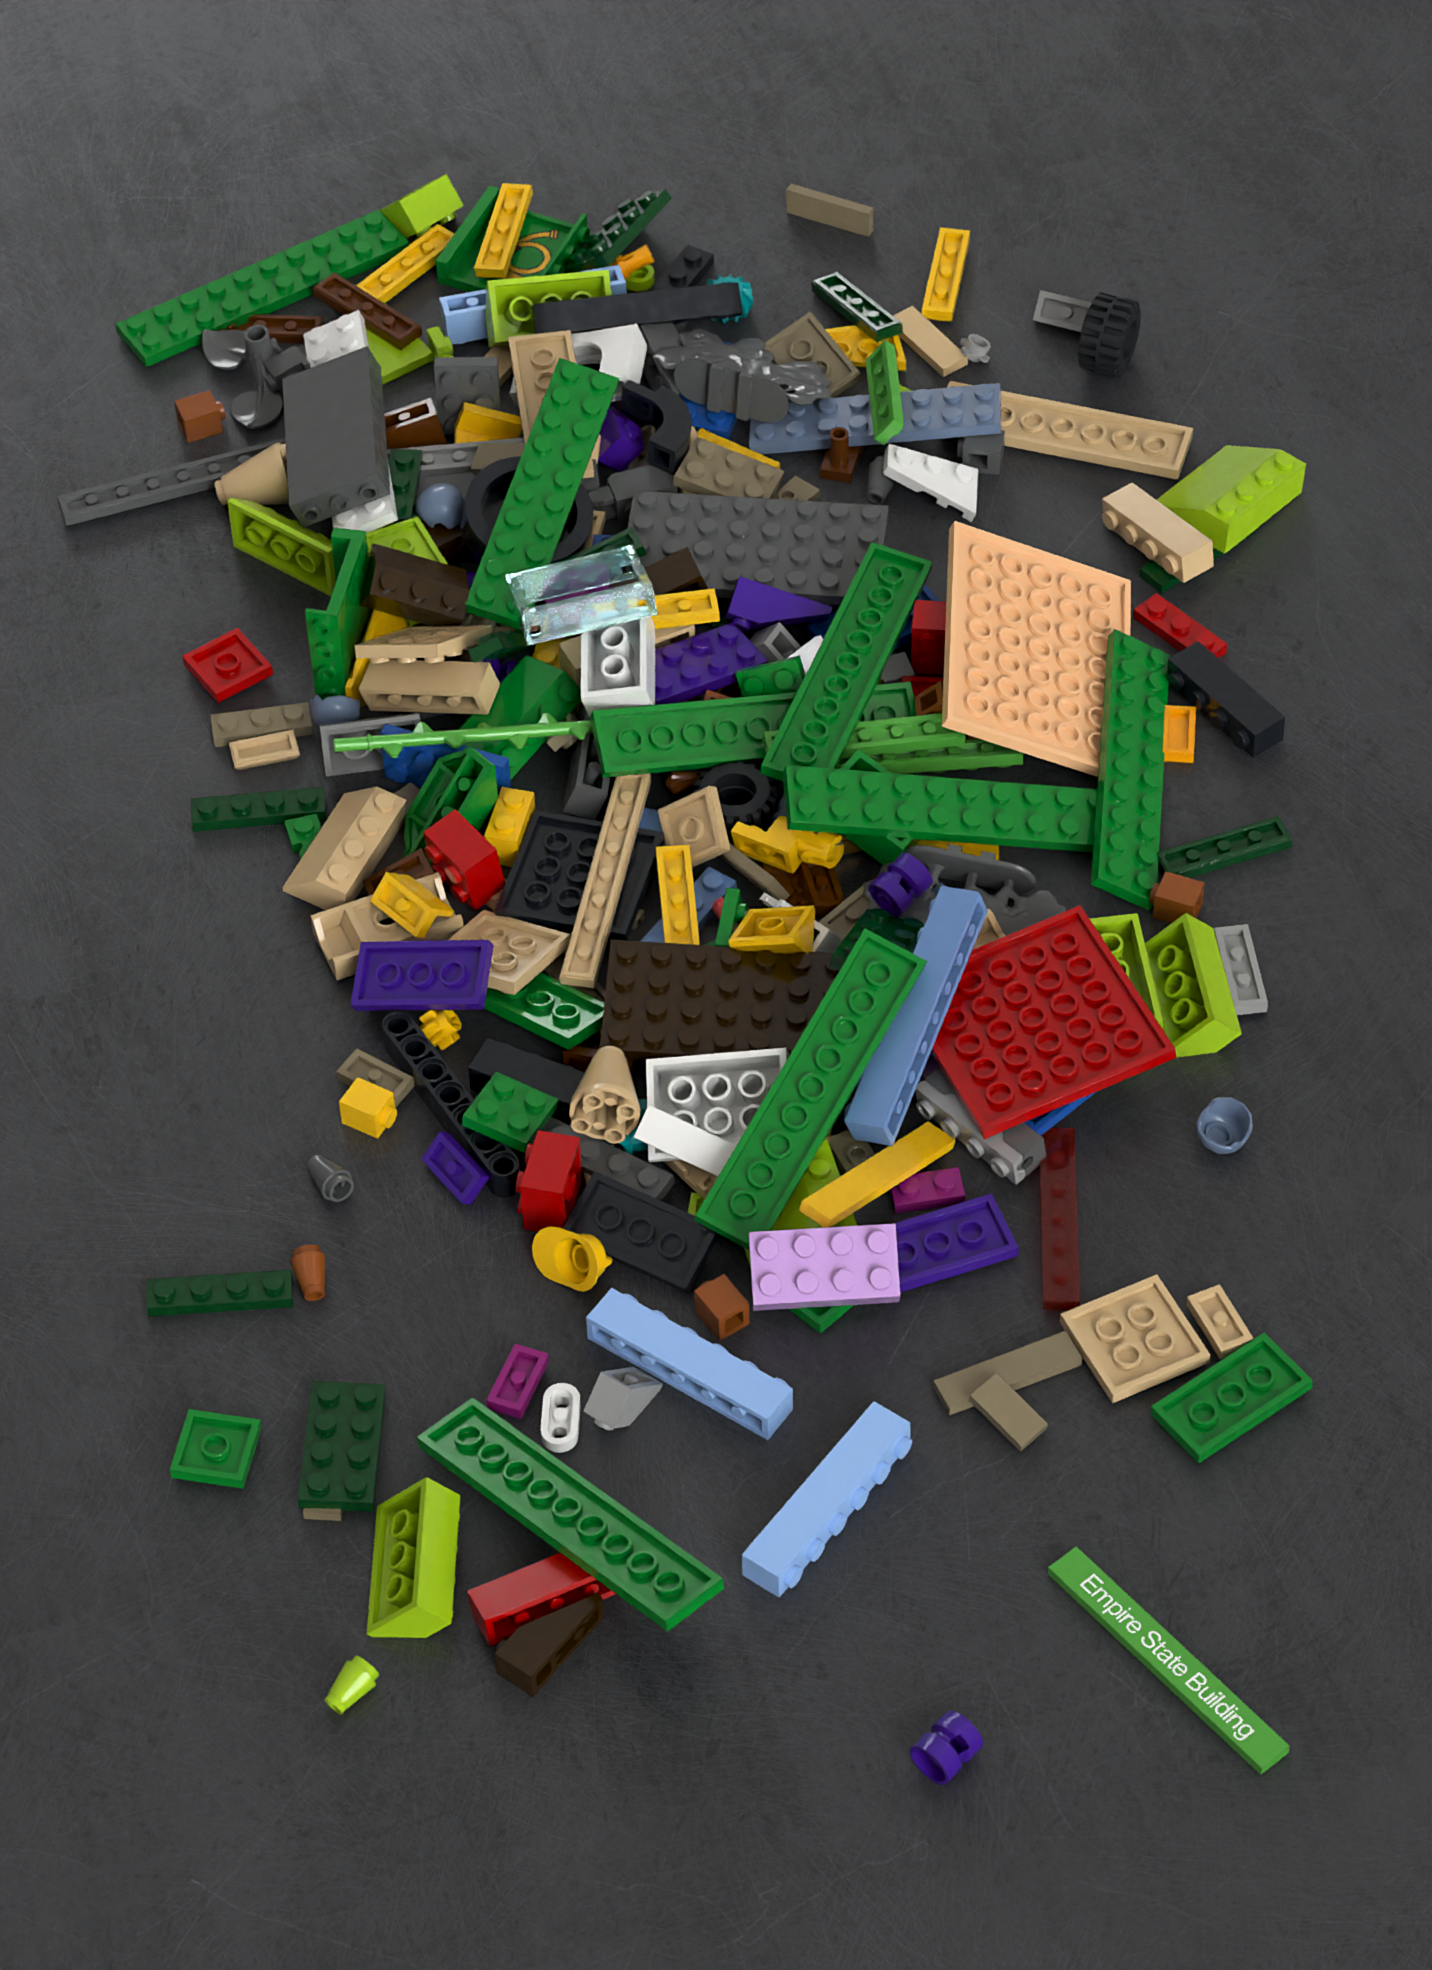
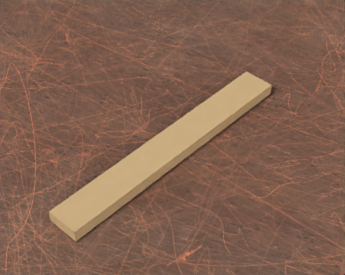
M650 773L617 776L615 778L562 966L560 983L563 985L595 988L651 784Z

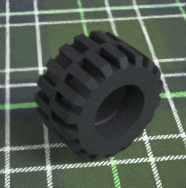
M1100 292L1088 308L1079 337L1078 360L1081 368L1113 377H1119L1124 372L1132 358L1140 330L1141 311L1138 301Z
M744 761L723 763L721 766L713 765L709 767V772L703 771L699 775V780H696L694 783L693 793L707 786L717 787L728 840L733 846L731 830L737 822L749 826H757L766 832L777 809V788L773 778L760 774L761 769L758 770L756 764L750 763L746 765Z

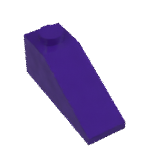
M611 403L599 434L601 435L598 461L621 472L644 450L640 427Z
M739 576L725 620L733 622L739 630L749 631L750 628L755 630L764 629L778 622L786 626L827 620L833 607Z

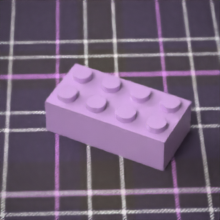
M896 1224L749 1232L753 1311L894 1303L900 1300Z

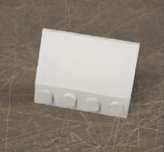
M787 1048L646 1059L647 1107L651 1105L737 1145L790 1055ZM648 1145L649 1162L681 1160Z

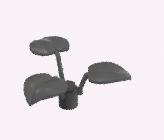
M263 325L250 326L245 332L239 330L212 331L204 329L202 336L204 354L207 361L214 368L231 370L237 368L241 364L242 359L248 360L251 357L255 360L258 392L247 391L238 395L233 400L231 413L234 420L245 428L249 427L251 429L262 428L276 421L282 413L283 400L278 392L264 393L261 362H265L271 357L273 348L278 354L283 352L277 343V339H270L269 331ZM305 344L297 347L307 359Z

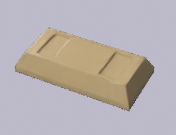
M294 730L228 742L234 767L238 770L292 760L300 756Z

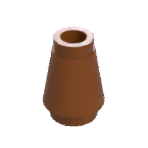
M304 1245L296 1248L292 1252L293 1258L290 1260V1264L304 1294V1299L307 1301H317L324 1298L326 1295L325 1254L321 1252L320 1247L317 1245Z

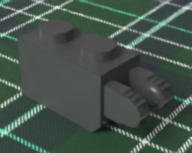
M646 465L611 474L607 479L608 486L597 488V490L591 491L588 495L593 510L605 512L606 520L616 518L617 523L629 521L634 490L678 493V488L672 485L673 475L652 465Z

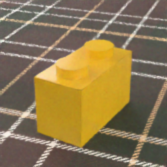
M507 787L501 788L484 838L496 848L500 865L513 866L534 810H536L534 792Z

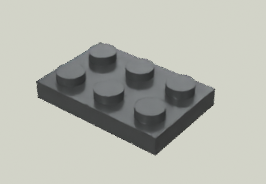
M434 357L438 417L444 435H454V425L464 402L502 412L498 357Z

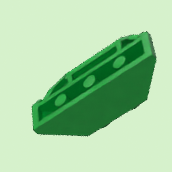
M467 747L462 751L438 758L405 815L404 841L406 850L403 851V858L422 848L432 866V862L424 850L427 845L423 832L454 809L479 831L498 799L495 765L473 747Z

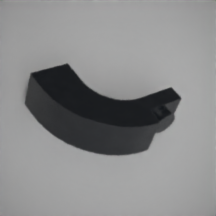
M628 380L622 386L621 410L653 425L657 429L648 440L647 463L674 476L690 450L692 429L690 411L685 402L669 388L662 385L655 392Z

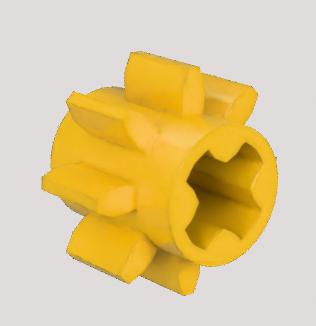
M430 1009L419 1017L423 1023L419 1027L434 1047L439 1045L441 1050H445L460 1039L457 1031L462 1027L461 1021L453 1010L441 1011Z

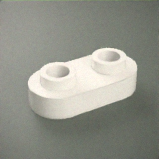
M554 1384L545 1391L543 1396L541 1440L545 1448L556 1453L571 1450L578 1441L581 1409L580 1394L570 1384ZM559 1405H566V1406H567L566 1408H562V1407H559V1408H558ZM559 1435L565 1436L563 1438H555Z

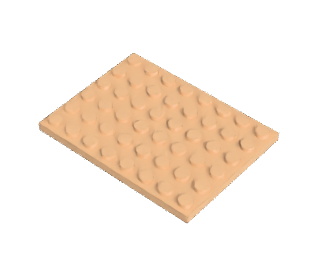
M954 521L949 528L942 727L1098 777L1107 640L1114 629L1130 636L1131 580Z

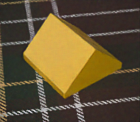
M814 905L749 909L729 939V946L739 951L760 952L762 950H769L773 953L795 954L797 952H804L809 954V952H813Z

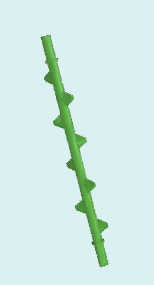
M543 713L538 724L491 727L487 723L482 722L477 728L433 731L425 722H418L413 733L376 736L367 734V736L335 738L333 739L334 752L356 750L372 752V749H383L391 758H397L403 747L448 744L452 748L458 749L466 742L508 739L517 749H522L528 738L573 735L583 740L588 734L593 733L591 720L557 722L549 713Z

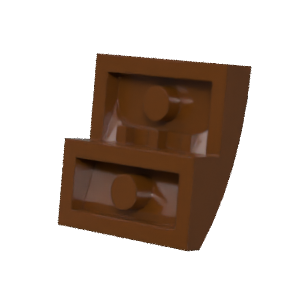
M802 861L794 874H791L771 865L762 866V869L773 876L790 894L785 900L793 907L814 905L815 919L825 917L845 900L834 867L829 869Z

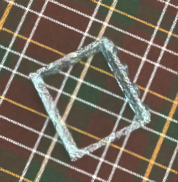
M633 545L505 575L511 606L527 645L658 615L652 583ZM628 565L631 572L622 574L621 567ZM634 579L635 583L531 608L528 607L529 603L625 580ZM644 599L647 607L639 609L638 600ZM539 624L541 633L531 635L530 626Z

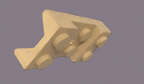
M438 872L416 879V881L451 907ZM373 894L311 915L313 935L337 981L356 974L361 942L448 940L464 927L461 914L455 915L453 913L452 917L437 915L424 939L416 938L396 921L389 925L379 923L383 919H393L370 901Z

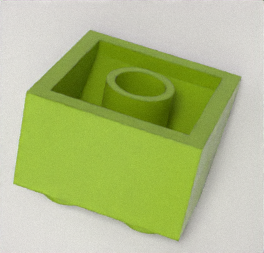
M447 174L420 186L380 211L405 238L414 234L419 238L432 228L431 225L439 221L443 225L456 218L457 215L454 211L464 205Z

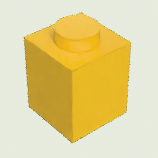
M359 1077L356 1078L339 1101L342 1123L377 1139L385 1128H390L393 1125L397 1116L394 1093Z

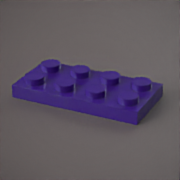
M733 622L656 649L655 705L680 703L705 694L706 690L713 691L738 682L735 675L738 670L768 663V660Z
M490 940L361 942L350 1006L355 1011L484 1009L494 945Z
M992 1193L893 1223L896 1224L900 1293L1017 1257L1019 1247Z

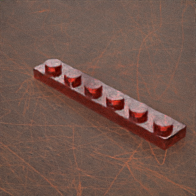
M1050 1128L1041 1135L1044 1138L1046 1156L1040 1160L1039 1165L1043 1309L1071 1310L1080 1306L1075 1128Z

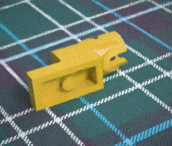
M782 815L773 822L767 832L757 826H749L741 822H737L731 830L735 848L745 856L794 874L802 861L831 869L837 865L844 852L843 837L839 833L788 830L787 817Z

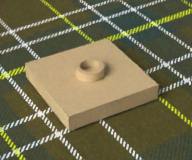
M707 786L658 809L665 845L690 844L692 868L731 850L717 787Z

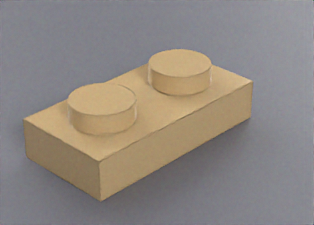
M1220 1284L1187 1296V1307L1219 1359L1229 1356L1254 1339Z

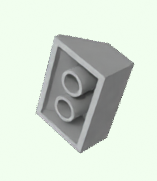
M419 713L319 725L326 777L384 769L382 749H372V752H368V750L334 752L333 739L367 736V734H371V736L380 735L385 724L414 731L418 722H420Z

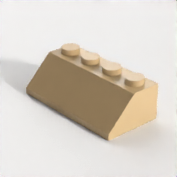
M377 786L344 793L284 884L282 891L324 910L354 901L364 886L363 880L370 877L403 826L407 800Z

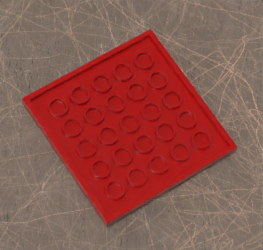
M1081 905L972 950L931 1054L980 1134L986 1139L1176 1058V1049Z

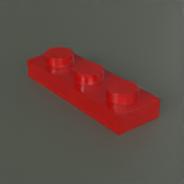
M1157 593L1134 609L1133 618L1178 651H1182L1199 641L1218 659L1227 653V643Z

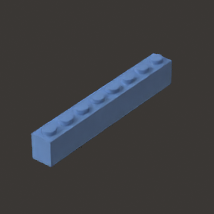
M941 886L936 898L930 903L929 916L924 927L920 928L918 932L917 945L913 952L914 955L927 961L926 967L857 1083V1091L852 1103L848 1104L845 1109L844 1122L855 1140L893 1146L988 912L980 893L977 891Z

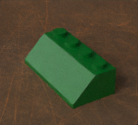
M525 655L500 682V687L488 715L472 714L459 729L477 728L482 722L487 723L491 727L538 724L543 713H549L557 722H561L581 701V688L564 670ZM546 737L528 738L522 749H517L508 739L466 742L462 745L509 758L510 779H512L546 741Z

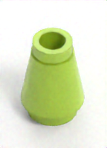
M355 1656L352 1661L347 1660L327 1697L324 1699L325 1703L332 1710L342 1715L346 1709L376 1686L375 1680L379 1673L370 1663L359 1656Z

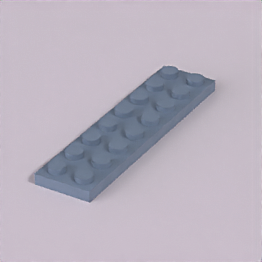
M1000 383L900 392L904 426L897 436H893L887 443L1001 433ZM869 395L816 399L812 404L803 406L789 402L787 415L781 421L775 423H765L750 418L749 448L761 455L830 449V431L835 427H843L848 430L849 447L881 443L874 440Z

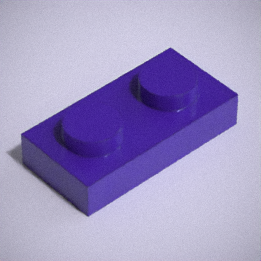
M440 1131L421 1158L462 1204L471 1205L490 1178L448 1132Z

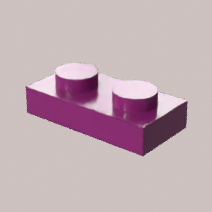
M959 1167L915 1173L889 1190L895 1214L952 1206L965 1202L966 1196Z
M514 1344L486 1400L487 1408L522 1419L549 1364V1354Z

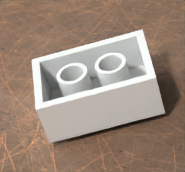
M647 606L581 613V700L589 718L592 711L655 705V625Z

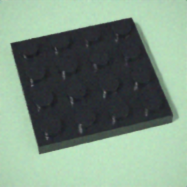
M534 810L495 908V915L511 917L553 930L572 933L603 822ZM638 828L608 940H628L657 863L656 847L663 846L664 832Z

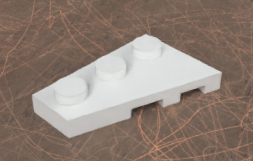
M888 444L884 453L883 474L915 492H927L938 498L937 504L944 508L951 505L964 512L963 518L970 522L973 521L976 515L978 469Z

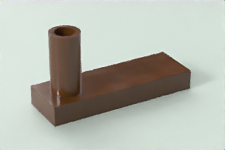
M835 427L830 431V449H827L821 465L820 478L846 483L852 482L864 446L849 447V432L847 429Z

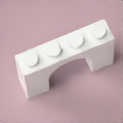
M638 324L571 334L577 364H600V372L619 378L612 402L622 399V386L628 380L640 384L647 344ZM513 377L510 395L519 412L515 380Z

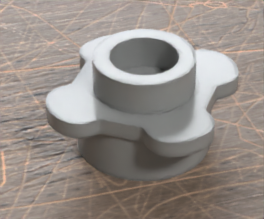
M970 334L968 338L960 340V343L963 345L961 352L968 356L969 360L984 363L989 361L990 358L987 356L991 345L985 338L976 334Z

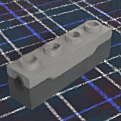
M940 1067L917 1085L915 1094L917 1099L916 1107L919 1113L927 1120L933 1119L953 1139L957 1138L965 1144L967 1150L974 1157H981L988 1162L998 1176L1002 1178L1006 1176L1017 1185L1024 1179V1176L1030 1174L1047 1159L1044 1138L1025 1123L984 1139Z

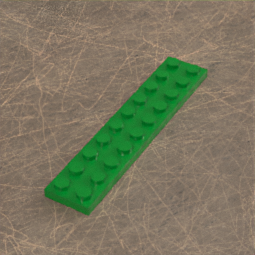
M378 209L115 323L116 331L141 362L148 367L201 344L204 329L218 331L220 329H227V326L234 323L238 327L247 323L248 317L254 314L267 315L313 295V287L334 272L347 280L388 262L408 247L410 242Z
M562 358L558 359L470 588L468 600L465 602V612L524 632L526 631L543 586V581L549 570L615 394L619 378Z
M871 542L761 764L760 774L783 781V770L786 765L837 768L914 608V602L918 600L931 573L932 561Z
M1114 629L1107 640L1091 885L1149 911L1154 906L1149 900L1152 888L1157 883L1159 859L1157 852H1159L1164 772V752H1162L1164 710L1168 701L1169 682L1167 681V667L1170 655Z
M911 682L876 685L859 722L916 716ZM797 692L592 711L590 719L602 778L709 768L713 765L721 766L723 763L728 762L736 763V761H744V764L762 763L766 756L762 741L763 732L779 730Z
M786 765L783 770L788 830L1093 852L1097 789Z
M867 929L863 930L700 1206L694 1221L748 1250L749 1232L773 1230L926 967V960Z
M473 1397L417 1436L418 1446L421 1450L667 1632L724 1589L722 1577Z

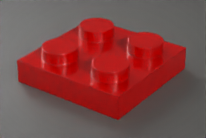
M238 628L182 656L183 665L217 703L273 675L272 665Z

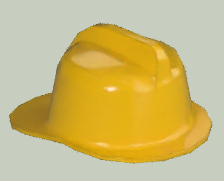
M549 1226L541 1229L533 1240V1259L541 1273L554 1282L578 1291L585 1292L592 1289L597 1279L605 1271V1268L612 1263V1258L606 1255L600 1240L590 1234L574 1233L560 1227Z

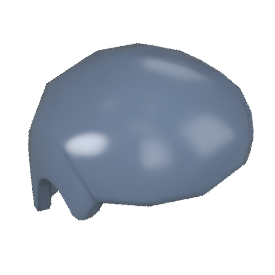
M434 484L426 487L418 497L416 512L418 517L431 528L436 523H441L448 529H451L461 522L465 500L459 489L453 485Z
M316 695L314 699L310 700L311 717L318 727L325 724L356 721L360 716V701H355L353 698L342 695L327 697L322 700L319 695Z
M1217 1097L1211 1100L1209 1105L1198 1116L1195 1129L1197 1138L1205 1148L1219 1155L1234 1153L1246 1143L1252 1132V1114L1244 1103L1232 1097Z

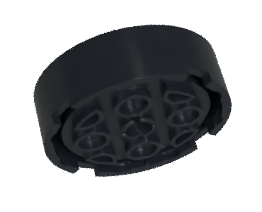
M521 456L504 458L486 466L474 477L468 488L461 516L460 531L464 545L467 544L469 550L474 555L473 560L478 565H480ZM582 483L580 484L550 566L586 549L593 523V507Z

